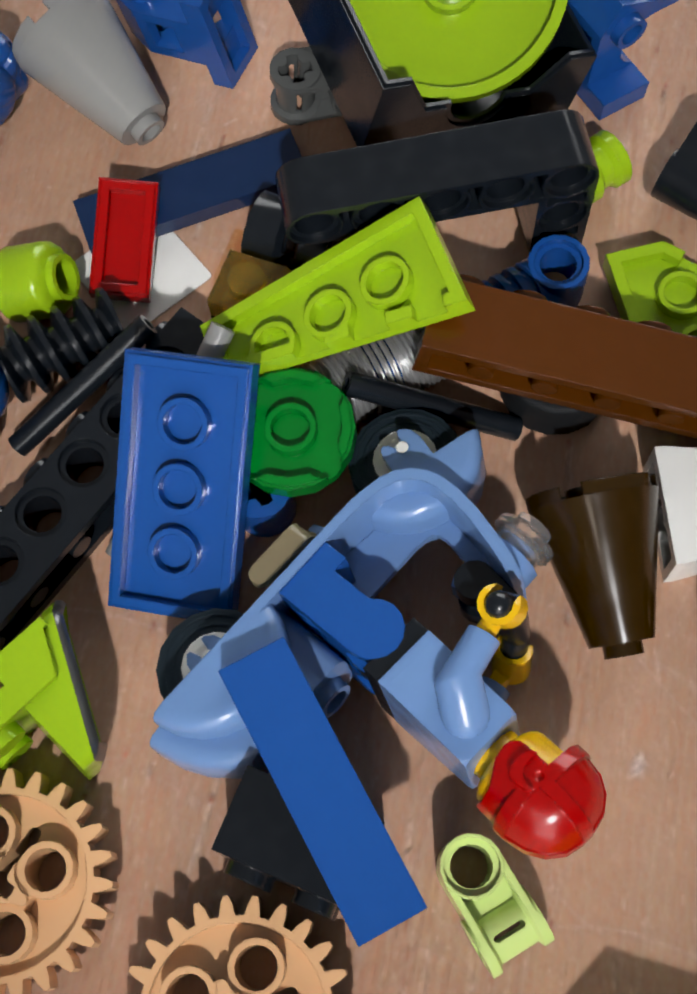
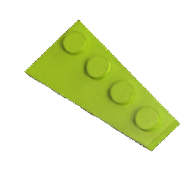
M418 196L200 325L203 336H205L211 321L233 330L235 334L223 359L260 363V377L267 372L297 366L474 312L476 309L429 208L421 197Z

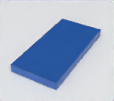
M136 347L125 349L108 606L183 619L213 608L238 611L260 363Z

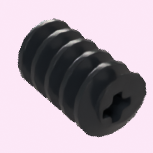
M101 286L95 288L96 308L91 309L79 296L72 298V318H68L56 305L50 307V327L45 328L33 315L28 316V336L24 338L10 324L3 326L5 345L0 347V365L16 397L22 403L31 401V381H34L45 393L54 391L53 372L56 371L68 383L76 375V362H80L85 367L124 330L108 293Z

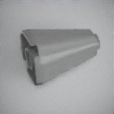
M43 0V4L49 10L36 23L27 16L20 25L12 42V52L21 70L124 145L135 143L145 145L155 139L164 128L165 122L162 119L166 113V106L110 1Z

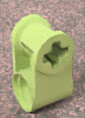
M466 833L453 838L441 849L436 860L438 880L461 919V926L493 979L503 974V964L538 942L547 946L555 940L540 909L528 891L519 883L500 849L491 839L481 834ZM461 847L475 848L485 857L487 874L484 881L477 887L465 888L459 885L452 876L450 861L453 854ZM519 921L520 924L494 941L496 935Z

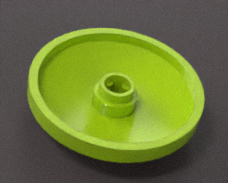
M349 0L388 80L412 77L424 101L437 102L450 99L452 103L474 101L490 96L505 89L526 74L551 44L558 31L568 0Z

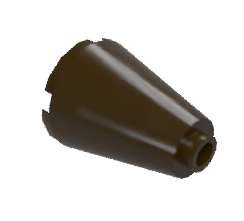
M649 472L597 478L580 482V487L565 491V497H561L560 489L556 487L531 495L525 499L529 516L588 648L602 647L604 660L645 653L642 640L654 638L656 629L659 486L656 475L652 474L649 476Z

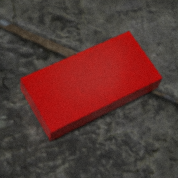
M99 177L89 285L91 298H95V288L101 286L108 293L110 300L151 303L160 197L159 182Z

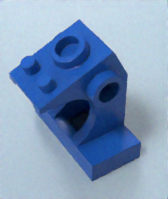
M116 0L131 32L151 52L206 65L215 85L234 89L258 49L240 0ZM218 10L222 19L214 23L213 17Z
M568 0L570 8L597 54L577 95L599 121L645 96L649 81L622 49L631 46L643 35L647 27L646 18L679 0Z

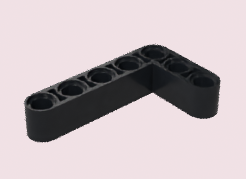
M566 109L296 158L279 168L276 172L275 182L286 235L289 240L297 244L311 245L347 239L420 196L429 208L435 222L517 207L527 248L530 253L533 245L539 240L554 234L567 235L577 239L582 244L599 180V169L583 116L578 111Z

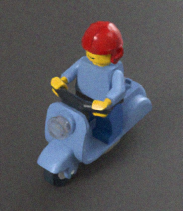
M398 409L381 414L364 426L358 434L353 457L348 465L356 495L325 527L313 524L308 529L309 531H306L297 523L290 525L249 569V579L257 588H268L244 614L231 609H209L191 615L172 630L160 649L156 668L159 689L164 700L154 712L153 720L159 727L150 739V747L160 756L182 769L210 778L242 779L247 765L269 773L218 671L284 637L327 718L334 715L345 703L351 690L349 683L352 678L355 679L369 692L376 695L381 707L471 789L477 787L476 795L479 803L476 807L493 823V831L505 842L523 854L545 860L568 857L590 840L604 818L607 794L602 776L590 761V755L579 745L571 746L563 752L539 731H529L520 735L517 714L506 703L510 696L506 687L523 683L529 677L531 671L533 645L528 647L530 625L526 588L537 576L535 572L536 566H546L554 556L552 548L548 544L552 538L551 534L539 520L525 512H520L518 516L507 512L502 513L495 520L496 530H494L476 507L482 496L486 476L480 432L477 429H472L458 437L456 432L443 418L422 409ZM439 539L447 543L463 562L453 577L451 588L453 595L458 598L463 616L470 622L477 624V626L470 624L467 626L453 651L414 617L406 625L401 612L394 604L384 599H374L426 543ZM492 659V674L489 678L485 676L482 677V674L484 673L485 669L487 668L488 664Z

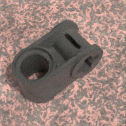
M310 46L288 48L280 51L273 57L270 63V80L275 88L271 94V110L278 120L289 125H303L312 121L342 116ZM291 64L294 65V79L289 76V65ZM297 95L302 98V107L299 110L297 109Z

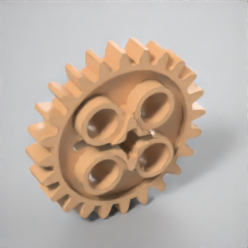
M7 768L0 787V818L4 817L9 827L7 841L0 849V872L8 873L7 880L14 886L9 897L0 896V929L9 917L16 914L25 926V939L22 946L11 955H8L0 945V994H5L7 986L10 994H31L32 978L44 991H53L58 988L55 966L57 965L69 972H79L82 969L80 959L74 950L78 944L99 948L102 942L89 926L93 919H113L114 913L98 904L100 894L118 890L119 883L102 878L100 869L110 865L118 857L117 853L112 851L96 850L95 844L106 836L109 829L101 823L84 826L85 821L94 809L91 803L82 800L67 808L73 794L72 787L61 782L48 794L49 777L35 771L24 788L22 772L14 768ZM34 829H39L41 836L38 842L27 849L31 832ZM60 853L66 863V874L57 888L46 891L39 881V868L49 855Z
M224 895L220 903L219 917L213 918L208 908L203 903L198 902L193 904L195 926L189 928L178 918H169L167 923L173 941L167 945L156 939H148L145 945L156 962L152 967L131 966L129 969V973L144 985L141 994H175L178 983L188 974L197 975L204 980L209 994H275L289 987L295 988L298 994H333L332 986L340 982L348 974L346 968L325 970L322 962L334 947L331 941L320 943L313 948L306 943L314 925L310 919L304 920L291 931L286 928L289 906L281 903L268 920L263 918L261 897L252 895L248 902L244 915L238 914L233 897ZM256 946H265L272 951L278 966L276 978L270 986L263 990L250 987L241 975L242 958L247 951Z

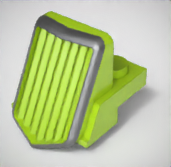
M56 600L41 613V617H38L0 651V768L4 770L11 766L31 747L33 740L28 735L39 727L90 781L102 768L106 756L107 743H103L100 740L69 632L66 603L62 600Z

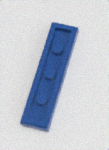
M282 637L219 670L221 679L358 947L425 910L427 906L285 638Z

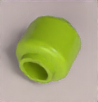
M39 241L6 246L0 250V311L6 318L21 323L27 322V317L33 315L37 320L50 319V307L54 305L64 314L71 308L72 298L78 296L80 290V275L75 261L61 247L51 241Z

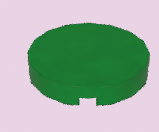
M294 367L267 372L259 377L250 482L264 492L290 498L317 493L337 480L352 460L358 436L352 405L345 394H342L340 389L331 383L330 379L317 371Z

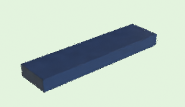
M290 128L137 179L139 181L159 182L160 197L156 237L254 204L260 193L265 190L278 194L275 182L276 172L290 160L302 157ZM98 193L73 201L91 253L93 252Z

